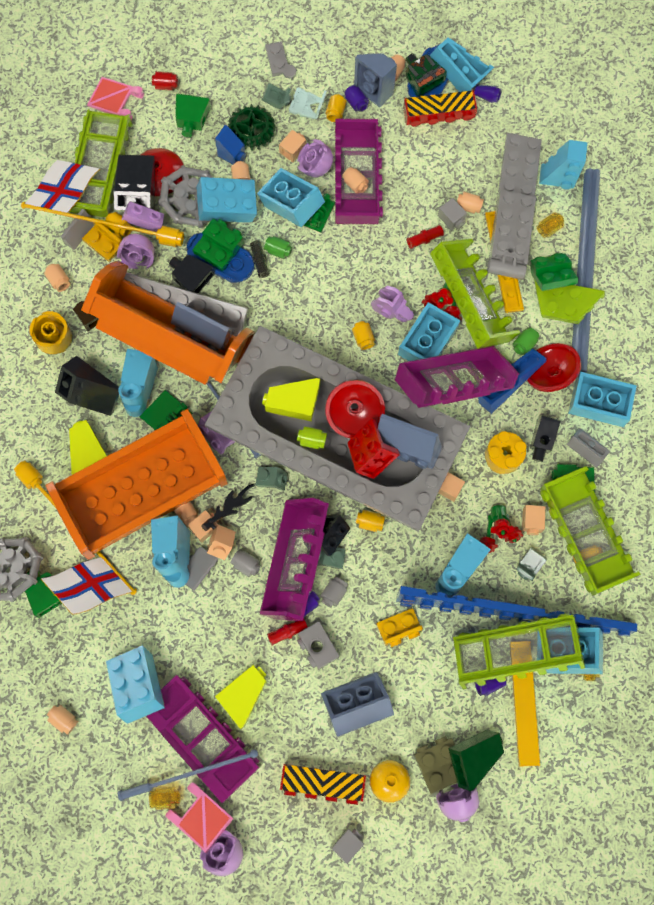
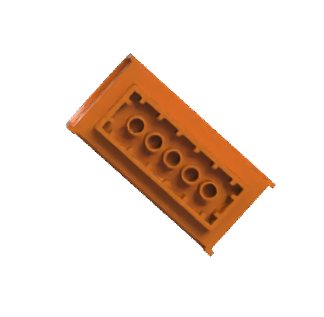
M114 261L106 265L94 276L81 311L99 318L96 329L204 385L212 378L222 383L226 373L236 363L239 364L255 334V331L245 328L237 337L231 335L225 349H219L217 352L207 347L209 343L203 340L199 343L191 339L192 334L186 331L182 334L174 330L175 326L170 323L175 305L125 280L124 277L128 270V265L120 261Z
M188 409L180 412L182 416L66 479L56 484L51 481L45 485L68 532L85 558L88 560L94 558L95 553L150 524L151 520L163 517L219 485L223 487L228 484L221 466Z

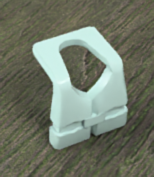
M298 87L293 97L294 100H292L289 107V113L317 119L327 91L324 90L322 98ZM319 103L315 114L310 106Z

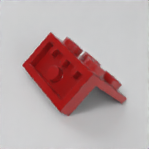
M371 419L347 443L356 473L372 479L376 478L400 455L397 448L382 442L376 420Z

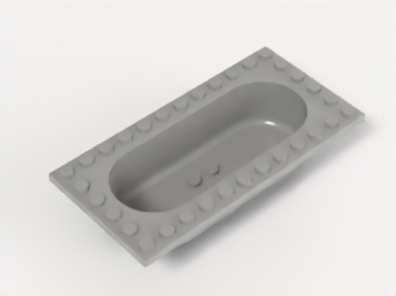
M259 326L205 423L206 428L419 532L471 427L429 406L418 408L408 396L262 326ZM314 378L320 379V388L312 422L265 411V405H262L264 393L268 394L269 387ZM349 380H362L375 386L383 397L385 415L438 434L442 450L434 468L422 469L416 466L414 462L409 460L408 462H403L396 458L374 479L356 473L347 444L351 438H346L336 433L326 418L325 406L331 391L339 384ZM353 403L351 405L352 409H356L358 407V404ZM305 426L323 430L322 432L327 433L324 449L319 448L318 450L300 446V442L297 441L299 429L303 430Z

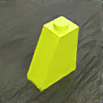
M314 378L269 387L268 394L264 393L262 405H265V411L312 422L320 388V379Z
M87 420L74 423L73 427L69 429L72 475L107 457Z
M252 665L215 696L240 729L245 727L267 682L264 679L267 675L260 666L255 668Z

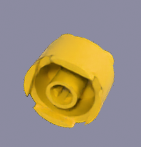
M53 311L41 313L42 315L32 320L29 328L34 343L46 354L63 353L72 341L70 327L59 313Z
M502 431L496 434L490 440L485 450V460L488 467L498 474H509L516 471L526 457V444L514 433ZM504 451L508 452L506 456L503 455Z

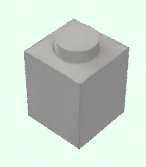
M454 198L439 208L438 217L451 231L455 228H461L466 222L467 212Z
M348 828L331 848L348 864L364 846V843L361 841L364 837L355 828L353 831Z

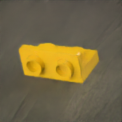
M93 222L94 227L82 240L105 260L110 262L117 255L122 238L116 232L112 233L107 225Z
M413 608L376 623L385 646L390 644L391 647L401 644V639L408 637L411 640L420 636L419 632L423 630Z

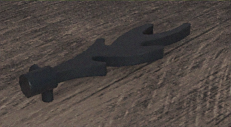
M254 484L245 487L236 498H233L234 491L232 490L224 501L223 511H220V506H217L215 515L201 525L203 530L207 531L209 528L215 530L217 527L214 525V522L223 517L237 514L238 511L233 509L239 508L251 501L252 496L243 499L242 496L246 491L254 487Z

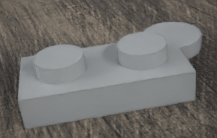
M282 41L265 44L272 77L280 76L281 74L288 79L295 77L296 68L293 65H288Z

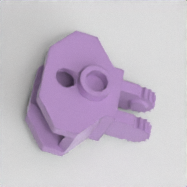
M388 285L378 291L380 297L371 302L372 309L385 318L392 319L395 317L401 322H407V320L409 321L413 318L412 310L405 305L407 301L404 299L403 293L397 288Z

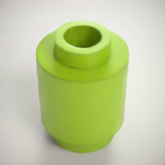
M304 426L303 430L299 429L297 441L300 442V446L318 450L319 448L324 449L327 433L322 432L323 430Z

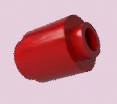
M156 71L155 75H152V86H155L156 90L173 91V89L178 87V75L173 74V72Z

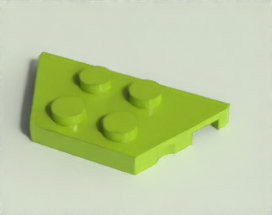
M535 281L542 318L579 324L584 319V316L594 308L598 300L605 297V291L575 285L542 291Z

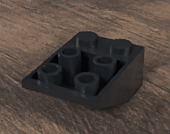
M118 155L114 187V210H125L129 201L155 210V156Z
M75 356L61 366L55 393L70 404L111 416L114 413L119 397V386L81 358Z

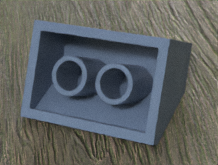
M383 53L358 54L355 57L354 85L359 87L365 96L380 108L394 94L397 64L392 58L387 57Z
M177 302L170 323L175 326L174 330L182 334L185 331L192 334L191 339L199 343L203 340L209 343L207 347L217 352L219 349H225L234 332L233 329L180 302Z
M382 414L378 426L382 442L398 449L400 455L397 458L403 462H408L409 460L422 469H433L442 450L438 434Z
M378 672L321 693L337 737L394 715L390 698Z

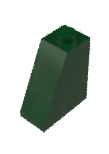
M485 730L448 748L459 788L470 792L473 791L503 755V740L498 732Z

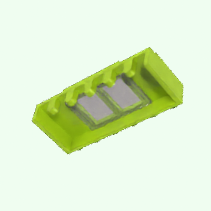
M473 239L440 242L430 252V255L441 277L444 278L477 349L501 345L513 340L521 333L520 330L506 331L505 327L512 322V318L506 316L500 319L497 311L504 306L503 301L499 300L492 303L489 298L496 289L495 285H488L484 288L481 280L487 276V270L480 269L476 272L473 266L479 260V254H472L468 257L465 251L474 242Z
M585 466L545 483L540 488V494L543 501L547 502L550 508L551 518L556 520L559 526L557 529L560 536L565 538L568 544L566 545L567 551L576 561L575 567L585 580L586 590L594 596L641 574L639 571L634 573L629 563L632 561V557L629 553L625 555L620 545L623 543V539L620 535H615L612 528L614 521L611 517L607 518L603 510L605 503L602 499L598 500L594 492L596 485L593 481L589 482L585 474L588 471V467Z

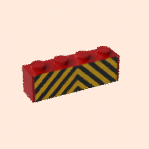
M474 90L404 98L403 110L406 126L416 127L424 123L434 125L442 121L451 123L460 119L469 121L475 118L477 104Z
M283 764L280 790H284V795L296 796L298 792L305 793L304 798L317 799V795L325 796L326 801L337 802L338 798L346 799L347 804L358 805V801H363L366 775Z

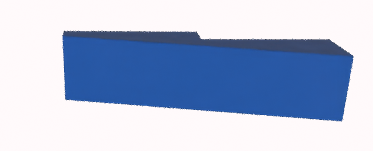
M531 349L511 364L519 373L514 388L478 397L479 404L492 414L546 362V358L536 350Z

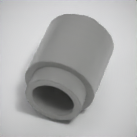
M240 550L235 553L230 562L234 565L233 568L247 577H251V575L256 576L261 568L258 559Z
M334 577L320 595L322 603L330 608L332 606L337 607L347 592L348 584L342 579Z

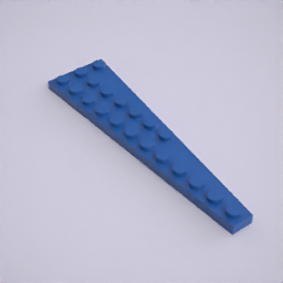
M405 586L400 587L396 597V602H399L402 607H412L414 604L420 605V609L432 610V607L440 608L439 611L451 613V610H459V614L462 615L479 613V617L491 618V615L499 616L500 620L510 621L511 618H519V622L527 621L530 623L540 618L552 619L565 614L561 611L549 612L548 614L545 613L543 608L480 598H472V601H468V597L453 595L452 598H448V595L443 592L429 595L424 589ZM570 614L574 615L578 628H600L603 634H610V631H616L619 636L627 637L630 636V633L637 632L636 623L599 617H589L588 620L585 619L584 615Z

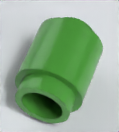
M269 236L264 250L268 251L271 255L285 259L291 255L293 247L286 240L276 236Z
M530 327L523 330L513 342L514 351L519 355L528 353L538 342L540 337L538 332Z

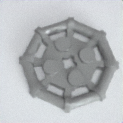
M183 165L174 173L162 178L161 194L158 203L173 219V223L202 228L209 221H200L198 216L197 184L199 180L196 178L188 179V175L213 177L207 169L200 170ZM182 176V182L177 185L173 183V181ZM169 189L174 191L173 198H168ZM189 194L195 195L194 201L193 199H187ZM172 204L179 210L178 213L171 207ZM183 214H192L191 216H195V219L183 217Z
M28 537L0 538V550H2V553H0V590H3L2 588L8 589L7 593H0V601L14 602L18 596L38 582L36 579L43 555L37 551ZM9 546H19L17 550L9 549ZM26 551H28L29 554L31 555V556H30L29 558H27V559H26L25 556H24V554L26 553ZM31 566L30 573L28 575L26 573L27 568L29 569V567ZM8 567H11L9 573L5 572Z

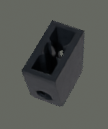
M187 255L182 261L177 257H173L169 262V266L174 269L172 272L173 280L182 289L199 293L215 275L214 267L191 255Z
M541 416L537 419L530 444V449H534L532 460L543 462L545 453L552 451L560 420ZM540 438L545 440V445L540 442Z

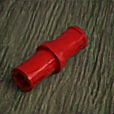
M440 225L429 230L424 229L419 234L406 239L408 247L412 249L423 243L428 244L430 240L443 236L444 231Z
M303 618V621L282 625L283 627L268 633L267 637L271 646L285 639H292V636L307 629L308 626Z

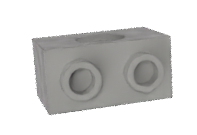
M319 621L298 633L300 639L297 642L302 650L306 649L310 656L307 659L312 668L317 667L320 670L339 658L336 649ZM314 642H320L323 645V649L320 652H314L311 649V645Z

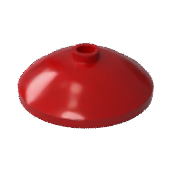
M153 148L140 155L155 156V165H159L155 168V197H160L162 178L174 173L184 164L181 158L173 151L165 148ZM182 176L173 181V183L177 185L182 182ZM171 189L168 190V194L174 192Z
M560 343L549 344L539 348L536 351L546 358V362L527 379V382L531 387L542 392H554L566 388L575 381L580 373L581 359L578 352L571 346Z
M362 380L345 381L336 386L329 394L325 406L326 418L336 433L346 438H352L371 419L376 420L377 426H379L381 415H385V403L379 390L372 384ZM353 403L358 404L356 409L351 408Z

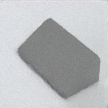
M81 209L78 213L80 216L91 218L84 209ZM74 218L61 235L64 244L75 250L94 224L90 221Z
M581 428L566 444L596 468L610 452V450Z
M199 547L189 560L188 570L190 575L185 585L195 591L218 561V558L208 554L204 548Z

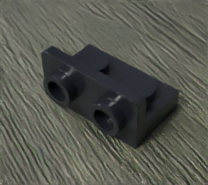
M326 515L321 549L327 556H331L350 530V527L341 515ZM305 542L304 544L309 549L310 544Z

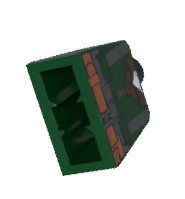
M412 53L407 56L406 62L409 65L406 67V78L417 97L423 96L445 82L447 71L429 55L425 54L417 58Z

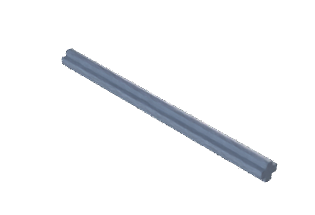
M588 168L584 173L577 267L578 284L576 286L593 289L600 170ZM591 311L584 316V319L579 324H573L572 348L580 356V372L584 373L587 372Z

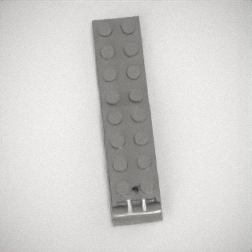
M507 132L487 273L521 280L525 277L536 201L535 190L542 139Z

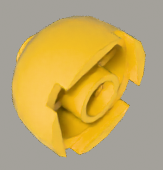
M386 760L373 768L369 784L373 794L378 799L394 803L407 795L411 778L403 764L393 760Z

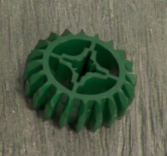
M252 103L250 107L244 105L243 109L238 108L237 113L233 112L232 117L229 118L228 127L244 144L245 150L250 147L251 151H253V147H257L260 150V145L266 148V142L271 143L272 138H274V131L276 130L275 120L265 107L260 109L259 104L257 107H253Z

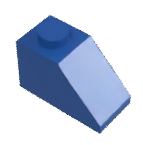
M224 125L215 138L218 157L232 165L238 161L243 162L246 156L244 144L228 126Z

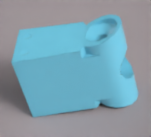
M127 349L121 385L118 392L126 413L132 417H139L147 409V401L152 392L158 366L154 358L133 349Z
M179 516L151 520L152 553L154 554L152 564L171 586L175 588L183 587L188 582L190 575L188 570L190 530Z
M467 533L437 580L436 591L446 593L448 598L456 595L491 549Z

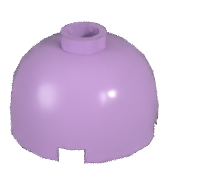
M315 139L312 140L314 141L313 143L304 145L300 151L297 160L300 163L298 169L307 176L321 177L330 170L333 163V155L331 149L325 143Z
M130 234L122 239L118 247L117 257L122 260V263L128 265V268L138 269L136 265L149 268L153 264L155 249L148 237L141 234Z
M458 784L451 785L454 788L451 791L445 793L442 790L439 791L436 795L437 803L441 812L448 819L466 822L475 814L479 807L477 788L470 792L459 788Z
M224 830L207 853L201 850L200 859L203 861L202 866L205 870L216 876H228L234 873L239 868L243 859V847L239 839L232 833Z

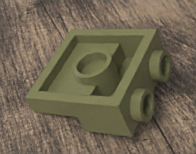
M444 736L435 740L436 745L429 748L426 744L417 748V753L414 754L430 794L457 783L448 749L455 745L452 738L447 740V737Z

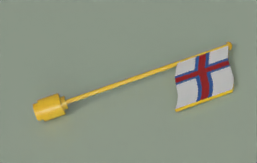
M57 160L48 169L32 196L26 202L21 203L23 209L30 208L156 235V239L162 245L177 248L178 246L182 247L185 234L180 229L162 226L161 229L155 232L69 213L80 200L90 180L100 171L99 168Z
M26 460L20 462L14 468L17 478L27 489L38 488L55 507L50 495L40 485L43 478L40 472L30 462ZM100 551L97 552L100 558L80 563L58 575L41 578L44 584L72 615L89 611L110 599L125 594L135 595L137 589H133Z

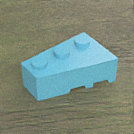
M447 38L432 52L430 57L447 71V79L459 92L470 91L494 67L481 62V58L472 56L466 52L467 49L452 39Z
M568 140L557 150L555 156H550L546 164H541L539 184L559 186L565 190L574 188L586 162L588 142Z

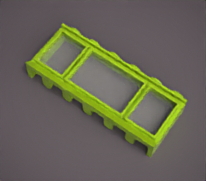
M87 110L86 116L83 117V130L79 133V146L75 149V164L99 168L100 171L90 180L80 200L71 209V213H79L81 209H84L91 216L105 218L110 213L109 205L114 203L112 192L115 187L118 155H125L124 141L129 139L127 128L132 126L129 114L122 116Z
M561 614L557 618H540L536 622L530 623L523 621L514 626L502 625L493 630L481 629L477 633L470 634L465 632L453 637L459 677L458 683L463 690L467 689V683L472 682L483 686L486 685V680L496 678L498 682H505L506 676L517 675L519 679L527 677L526 673L537 671L539 675L547 674L546 669L558 668L559 671L563 672L568 670L567 666L579 664L581 669L585 668L574 615Z

